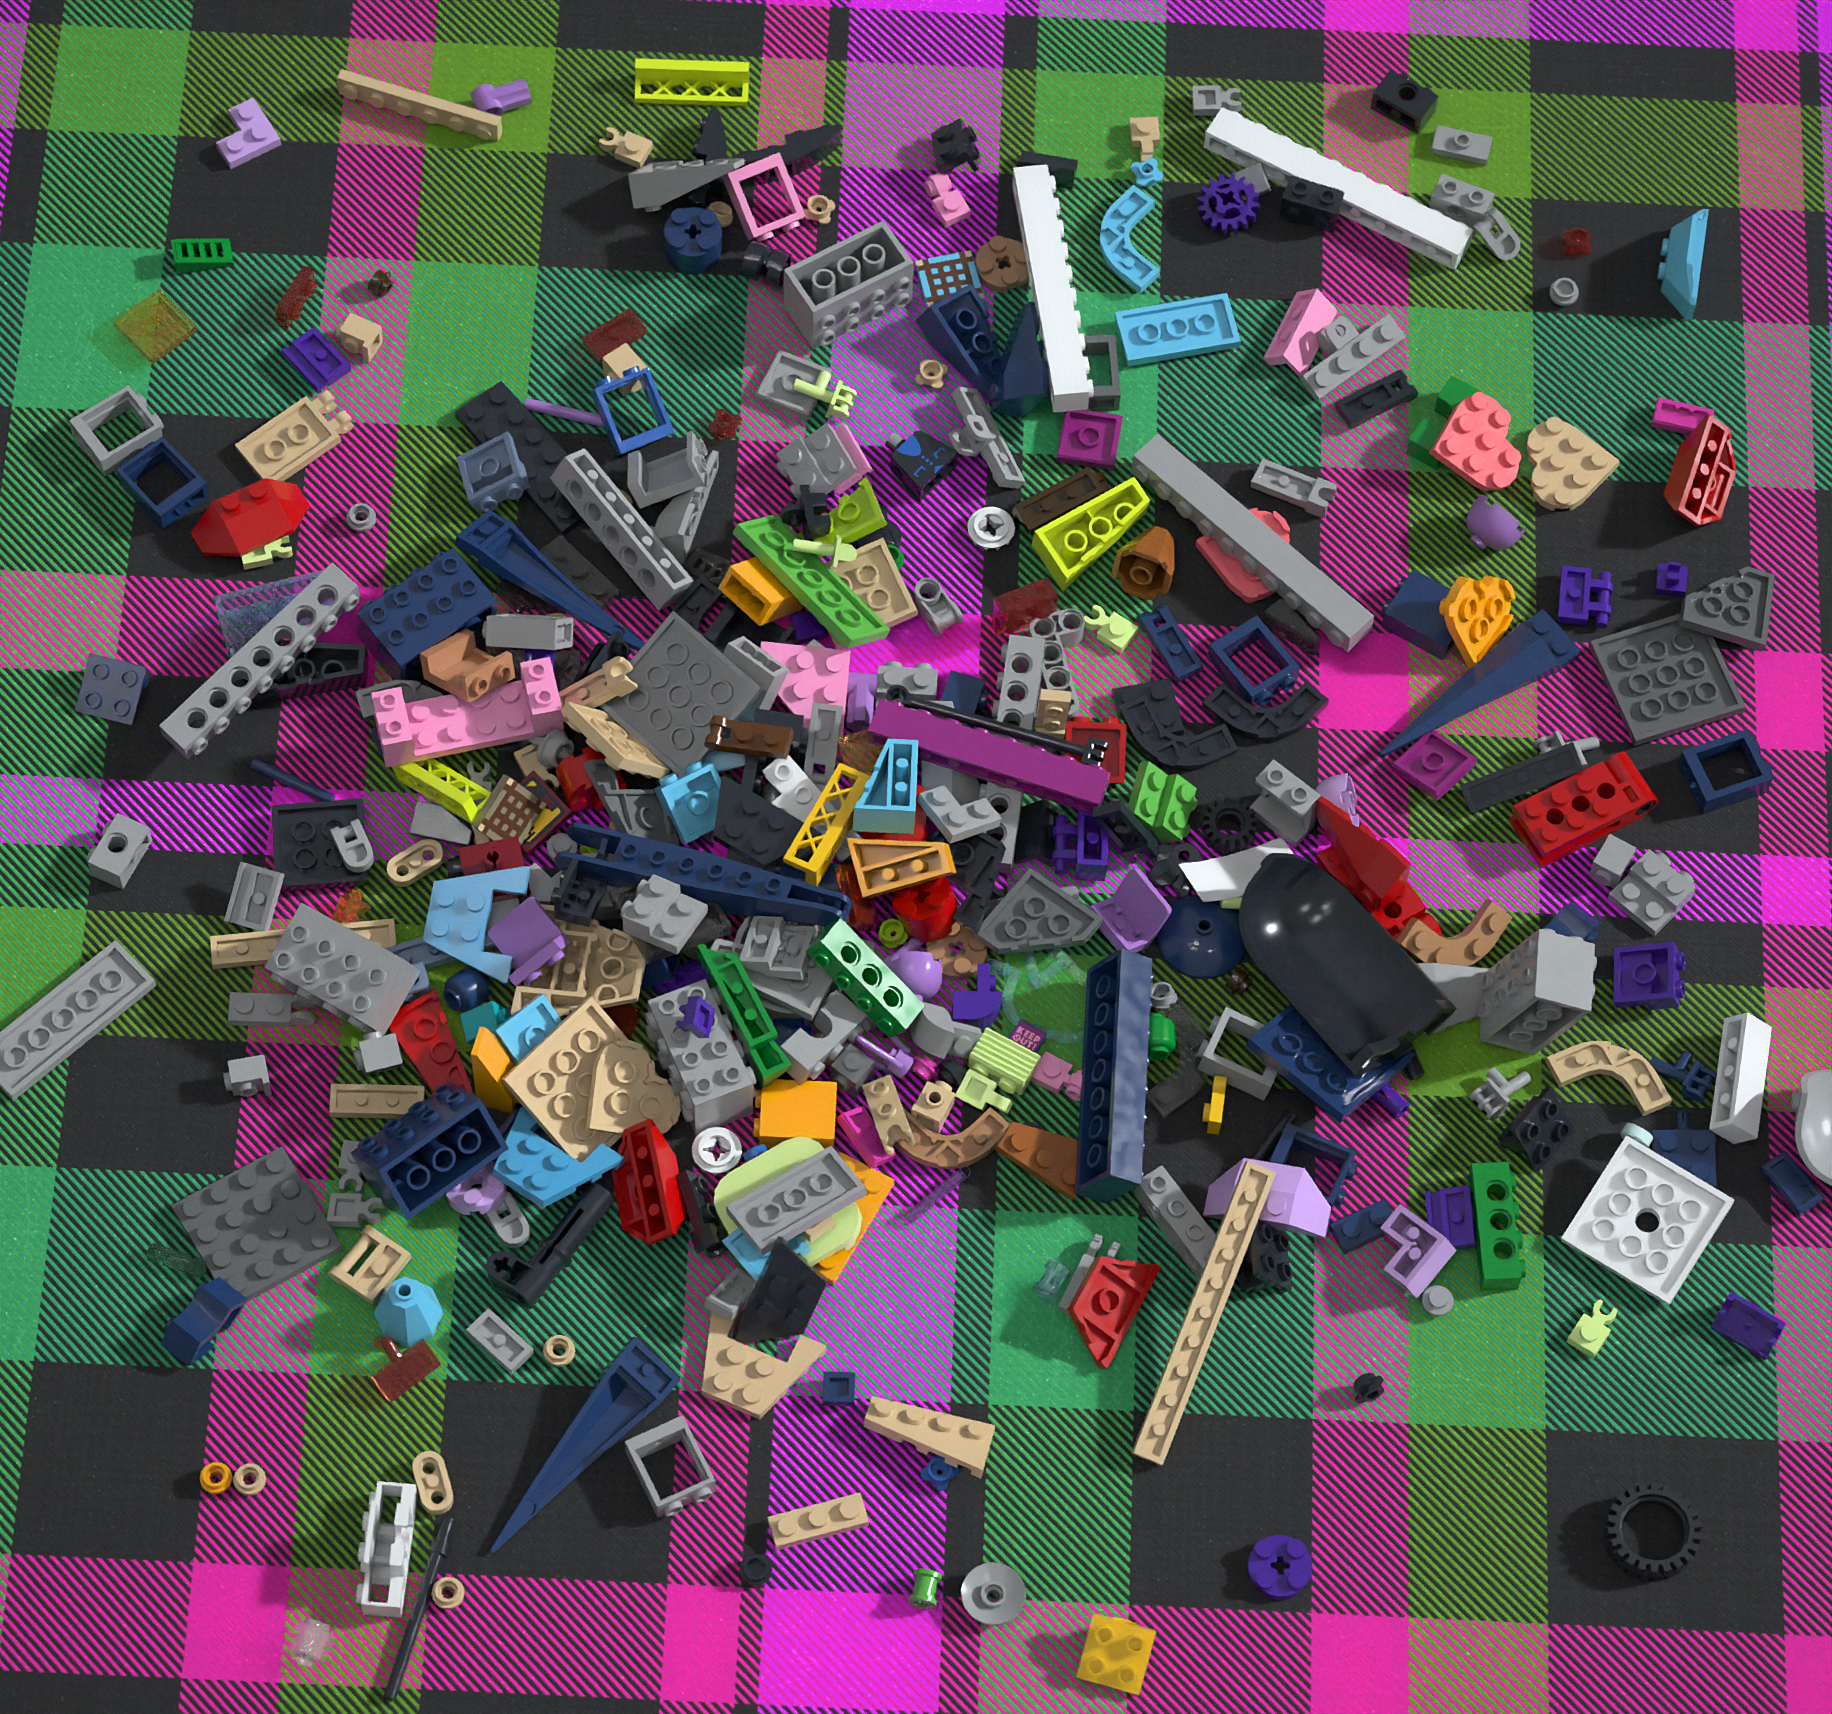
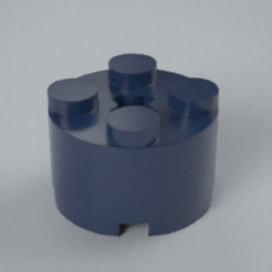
M690 207L678 208L671 213L664 228L665 256L668 262L676 266L678 271L690 275L702 274L708 271V268L713 264L716 265L722 255V229L715 212Z

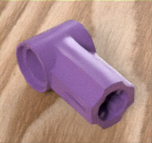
M523 79L498 87H493L490 84L480 85L473 89L470 94L475 109L500 117L504 111L531 103L529 89L526 81Z
M849 672L846 721L847 728L853 731L865 732L870 726L873 718L874 700H876L877 673Z

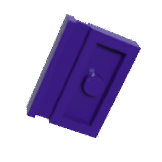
M315 326L294 340L291 346L281 349L282 356L317 393H320L321 389L326 385L329 387L351 371L349 362Z
M1470 1185L1439 1189V1191L1431 1193L1426 1191L1428 1225L1445 1236L1456 1250L1477 1247L1473 1197Z

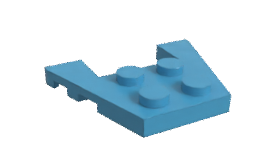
M523 866L434 881L423 942L498 980V982L509 985L510 979L508 976L512 973L513 956L483 952L494 892L526 896L531 871L530 867Z
M521 1105L505 1141L509 1149L499 1155L493 1168V1177L541 1208H544L575 1192L576 1187L581 1184L600 1179L602 1173L612 1168L614 1171L621 1168L624 1163V1157L601 1143L583 1163H580L535 1134L534 1132L540 1126Z

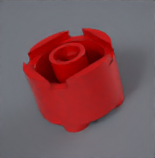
M591 747L582 749L583 755L574 758V755L571 754L563 759L556 768V774L571 811L577 812L595 808L596 811L606 810L584 767V763L589 760L605 759L606 756L601 751L598 752ZM615 770L619 789H626V784L620 770Z
M945 877L897 890L892 898L893 909L907 935L911 938L912 936L918 938L921 942H933L947 936L952 931L951 927L955 923L952 917L960 907Z

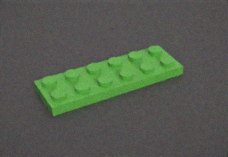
M777 514L736 525L733 533L742 544L760 560L764 567L768 568L779 579L780 583L798 599L800 604L805 606L817 618L818 622L825 626L846 649L887 637L890 628L817 554L792 550L793 540L802 539L787 524H784Z

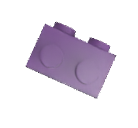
M1137 867L1129 870L1113 897L1091 905L1089 908L1103 918V923L1099 929L1118 951L1122 948L1134 953L1150 946L1172 912L1171 906Z
M534 897L527 898L488 931L489 937L503 955L513 956L514 958L513 967L516 971L509 975L508 978L515 986L522 981H525L527 985L542 974L539 968L546 962L551 967L565 955L561 950L571 943Z

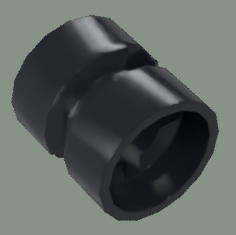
M752 241L742 262L741 276L754 281H758L761 278L765 285L780 289L784 284V269L791 266L792 255L778 249L771 252L769 246Z

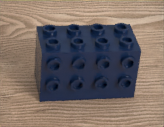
M452 548L446 553L442 551L435 555L430 564L424 568L414 569L407 576L406 580L399 585L393 584L383 592V596L374 602L370 600L363 604L357 613V637L366 645L368 651L392 680H406L422 670L421 652L466 628L474 632L475 638L481 635L483 624L487 621V616L496 615L497 600L456 550Z
M453 1082L437 1087L432 1096L424 1101L413 1104L405 1115L386 1123L382 1131L373 1137L363 1139L357 1148L350 1152L375 1196L381 1198L386 1207L406 1220L415 1216L509 1149L481 1099Z

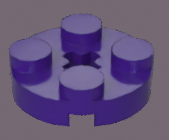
M1273 1535L1261 1539L1255 1544L1249 1556L1247 1573L1252 1585L1256 1586L1265 1597L1273 1600H1288L1297 1596L1309 1583L1312 1574V1560L1305 1544L1301 1540L1285 1535ZM1276 1561H1283L1284 1564L1288 1565L1289 1569H1284V1573L1279 1575L1276 1569H1271V1565L1276 1564Z

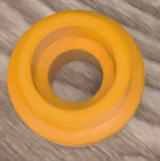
M220 1462L206 1465L200 1473L201 1486L211 1494L225 1492L232 1483V1473L229 1467ZM215 1475L222 1477L219 1483H212L210 1480Z

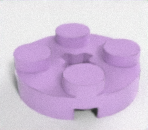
M489 1162L446 1193L448 1202L455 1211L464 1215H470L469 1211H480V1214H485L502 1204L507 1195V1185L493 1177V1168L496 1162ZM475 1184L482 1185L481 1189L473 1188L472 1190H470L471 1187Z

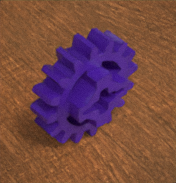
M1231 173L1229 179H1225L1223 174H1219L1218 182L1209 179L1210 188L1202 186L1201 193L1203 196H1199L1197 199L1200 206L1198 207L1199 216H1203L1204 225L1211 223L1213 232L1218 228H1222L1223 235L1227 234L1228 229H1232L1234 234H1238V227L1241 226L1247 230V221H1256L1254 212H1259L1260 210L1259 203H1257L1259 195L1258 192H1254L1253 183L1246 185L1244 176L1237 181L1235 180L1234 173ZM1242 195H1244L1247 199V206L1244 204V201L1242 200ZM1210 203L1215 208V214L1210 209Z

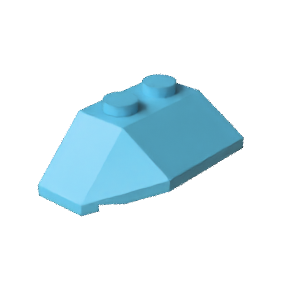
M1702 209L1672 227L1669 239L1663 238L1660 255L1665 256V263L1660 262L1657 279L1662 280L1661 292L1686 320L1691 321L1697 301L1708 209Z

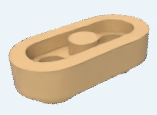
M424 839L392 857L387 864V874L390 882L399 887H406L438 869L444 860L442 846L433 839ZM427 855L434 857L429 861L423 859ZM402 870L408 872L405 876L398 875Z
M422 1452L416 1456L412 1466L422 1506L431 1514H444L452 1507L454 1500L444 1460L436 1452ZM426 1467H433L435 1469L432 1474L423 1472ZM435 1496H441L443 1497V1501L440 1503H433L432 1498Z

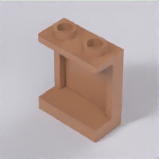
M467 628L420 653L424 679L468 703L515 678L512 654L505 651L493 657L476 648L474 632Z

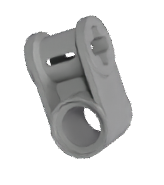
M923 578L916 583L913 602L918 613L936 637L942 636L943 631L954 624L960 625L964 622L959 607L949 598L935 579ZM930 594L933 596V598L926 599L923 598L921 595Z

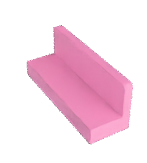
M1318 289L1297 292L1263 359L1270 366L1287 364L1299 377L1307 373L1320 347L1317 333L1333 321L1337 313L1336 308Z

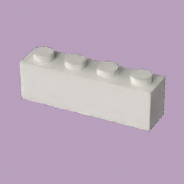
M1748 1012L1724 1019L1709 1129L1733 1144L1758 1137L1772 1030L1771 1026Z

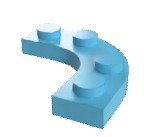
M1132 185L1106 212L1101 224L1100 248L1111 270L1141 294L1160 276V269L1137 252L1131 244L1129 235L1133 227L1154 208L1155 201L1135 185Z

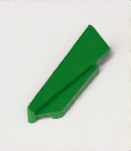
M704 944L697 945V956L712 987L718 993L720 1003L731 1022L732 1028L761 1087L765 1088L792 1067L789 1059L774 1041L778 1039V1033L738 956L729 952L723 954L708 949Z

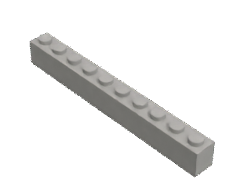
M1159 434L1155 435L1133 455L1132 471L1140 481L1147 482L1154 488L1156 494L1161 499L1168 500L1173 504L1182 517L1192 520L1202 534L1211 536L1219 543L1220 548L1226 554H1232L1240 561L1246 571L1257 575L1266 588L1270 591H1276L1284 598L1285 603L1291 609H1297L1302 613L1308 623L1314 628L1322 630L1335 646H1341L1348 652L1372 630L1373 614Z

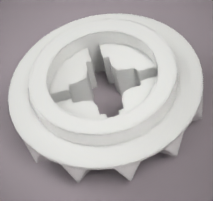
M997 507L981 508L969 519L968 536L972 538L975 545H980L985 550L988 548L999 550L1001 546L1008 545L1014 536V521L1003 509ZM987 521H989L993 528H997L995 536L986 531Z
M708 1128L702 1131L693 1142L692 1155L694 1163L703 1172H711L715 1176L718 1173H729L734 1166H738L741 1158L742 1146L740 1140L732 1131L726 1128ZM716 1141H719L721 1151L726 1152L720 1154L718 1161H715V1158H713V1153L708 1152L714 1150Z

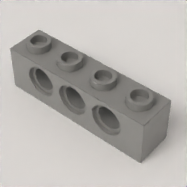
M1161 1165L1143 1177L1141 1185L1135 1189L1134 1196L1199 1280L1216 1235Z

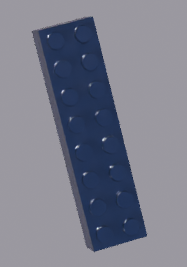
M1122 948L1088 968L1086 982L1075 1194L1105 1204L1141 1185L1144 1175L1142 1159L1145 1148V1141L1143 1140L1144 1124L1146 1121L1145 1097L1148 1090L1146 1076L1149 1064V1014L1152 1006L1150 999L1151 983L1153 980L1152 958Z

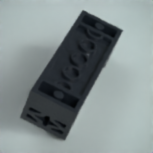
M756 708L753 723L792 727L794 735L788 755L799 766L800 759L806 758L809 728L804 727V715ZM747 755L741 786L762 797V780L766 779L763 770L777 758ZM728 849L727 859L761 869ZM779 861L778 864L766 871L780 875L783 861Z

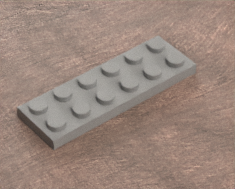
M116 940L113 941L0 1032V1088L13 1101L152 990L156 986L155 980Z

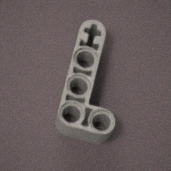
M1065 609L1034 617L1030 622L1028 637L1045 639L1044 658L1052 657L1055 659L1054 661H1047L1045 659L1043 661L1040 681L1042 689L1071 691L1067 721H1072V717L1078 716L1079 711L1078 696L1063 648L1079 644L1083 638L1085 619L1083 614L1075 609ZM1072 625L1075 626L1076 629L1070 630L1067 629L1066 626ZM1037 632H1046L1048 635L1041 636ZM1058 682L1061 683L1063 686L1055 687L1052 685V683Z

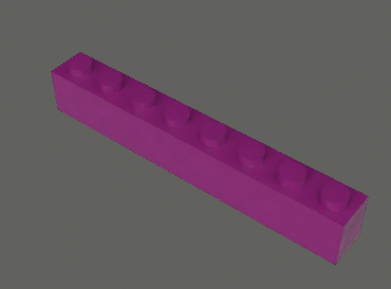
M879 700L868 728V743L884 748L887 739L918 740V759L1089 814H1093V807L1102 804L1109 785L1110 772L1105 771L1099 765H1085L1076 762L1074 758L1068 755L1057 756L1048 753L1047 750L1039 746L1029 747L1019 744L1017 740L1011 737L1004 736L1001 738L991 735L983 728L975 727L972 729L961 725L960 722L951 718L944 720L935 717L923 709L913 710L906 708L902 703L895 700Z

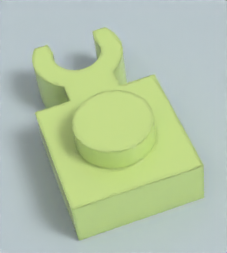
M289 535L241 556L244 570L273 564L272 556L280 558L291 557L293 555L291 546L280 547L281 544L290 542Z
M1093 605L1092 614L1096 615L1097 619L1093 620L1087 616L1084 617V626L1090 630H1099L1097 632V639L1119 653L1124 651L1138 633V626L1116 612L1110 618L1107 617L1103 608L1098 605Z
M1601 1299L1594 1304L1592 1318L1583 1314L1567 1339V1343L1593 1359L1611 1329L1604 1325L1611 1324L1617 1314V1309L1615 1308L1612 1309L1609 1315L1601 1314L1599 1311L1603 1303Z

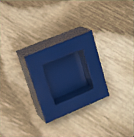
M824 1371L822 1406L854 1407L855 1372Z

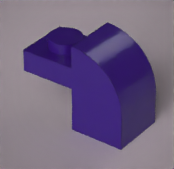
M977 963V991H953L952 1021L983 1030L997 1019L1001 1009L1002 991H996V975H990V963Z

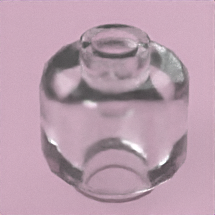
M306 1617L305 1621H298L287 1644L288 1651L295 1655L293 1661L310 1668L313 1662H325L334 1641V1634L329 1631L330 1625Z

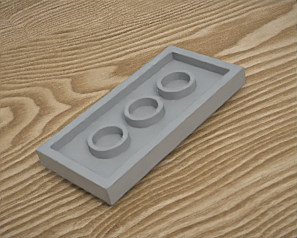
M829 1146L726 1206V1211L759 1254L763 1256L772 1250L778 1236L783 1237L787 1242L867 1195L866 1186L834 1148Z

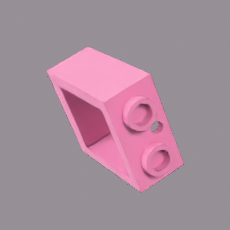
M780 152L722 176L748 240L756 237L757 241L761 242L773 237L772 231L782 227L785 232L800 226L798 220L806 217ZM774 168L792 215L757 228L739 182Z

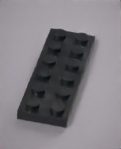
M502 381L455 411V418L479 445L505 432H508L513 437L518 458L524 464L530 488L524 490L523 494L562 537L585 522L550 479L561 461L568 454Z

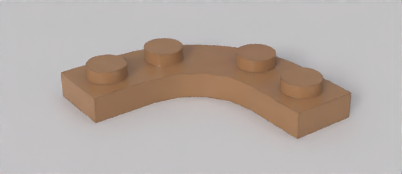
M1485 899L1470 924L1460 934L1453 937L1439 936L1419 919L1411 917L1396 941L1404 950L1422 963L1470 966L1482 959L1493 948L1512 919V916L1493 901Z
M990 1107L970 1127L961 1133L947 1136L935 1134L925 1128L904 1109L916 1144L910 1147L906 1140L900 1139L894 1145L909 1158L925 1166L938 1169H956L972 1165L991 1153L1009 1123Z

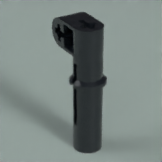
M590 1182L549 1236L538 1242L539 1249L528 1263L507 1251L493 1253L486 1262V1270L491 1287L526 1309H532L561 1270L572 1264L571 1257L614 1203L613 1196L601 1185ZM507 1271L510 1274L511 1280H513L512 1284H510Z

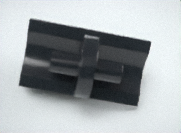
M805 484L799 487L801 497L797 500V503L789 501L787 506L782 509L780 515L781 521L784 524L791 525L793 529H797L801 525L803 540L814 542V536L829 535L831 521L829 515H814V513L826 511L825 493H810L809 484Z

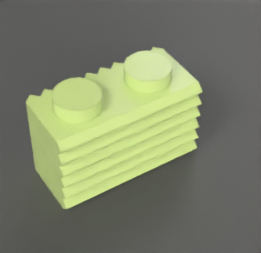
M986 1028L969 1055L968 1067L995 1081L1005 1092L1011 1094L1017 1092L1019 1095H1022L1040 1063L1041 1056Z

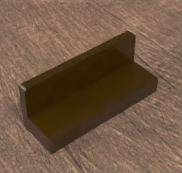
M1087 467L1014 506L1010 516L1013 521L1019 519L1029 534L1104 493V489L1091 468Z

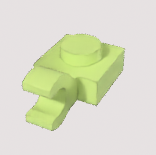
M971 1069L967 1071L955 1094L956 1098L981 1111H984L987 1104H990L1008 1114L1013 1105L1011 1100L994 1092L998 1085L996 1082Z

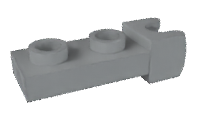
M1263 458L1251 481V488L1305 508V512L1320 518L1326 517L1328 507L1326 500H1334L1337 486L1332 482L1319 477L1314 479Z

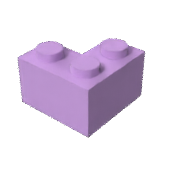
M1399 1204L1381 1226L1386 1236L1400 1247L1399 1251L1386 1265L1384 1271L1397 1285L1417 1299L1456 1252V1249L1445 1236Z

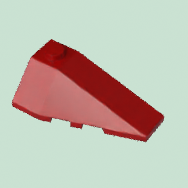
M1321 796L1317 800L1315 810L1319 822L1356 891L1359 893L1360 899L1367 906H1372L1380 912L1405 891L1411 863L1383 838L1379 841L1373 839L1369 835V828L1363 824L1358 827L1353 825L1346 812Z

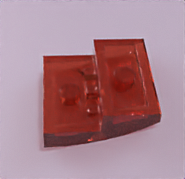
M843 864L835 867L840 893L846 895L853 903L846 920L847 925L857 927L858 931L880 930L874 897L870 899L862 897L854 865Z

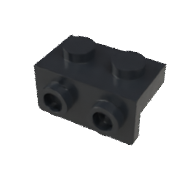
M961 118L948 125H943L931 133L936 167L941 174L965 162L969 164L974 172L980 170L978 159L981 155L975 145V142L978 141L977 135L971 126L966 127Z
M1290 176L1282 197L1279 216L1291 222H1300L1313 226L1321 231L1334 232L1338 221L1339 209L1344 198V191L1300 177Z
M613 631L606 643L596 644L571 683L572 685L602 669L603 663L616 656L628 658L631 651L620 631Z
M573 858L569 867L563 868L560 877V887L553 889L550 904L555 906L554 919L590 927L607 890L608 879L578 872L579 859Z

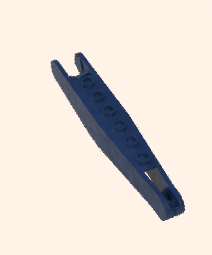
M578 822L569 825L567 829L569 838L578 844L599 850L595 858L561 851L554 858V863L560 870L568 868L573 858L579 859L578 872L608 879V886L635 894L639 883L643 879L648 881L655 874L680 885L681 894L707 904L708 911L750 917H783L784 921L825 927L839 918L846 922L853 904L843 893L814 886L714 854ZM609 853L614 854L611 862L606 861Z

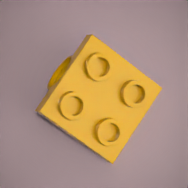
M1094 1613L1076 1677L1139 1695L1156 1630L1141 1627L1139 1624L1126 1619L1110 1618Z

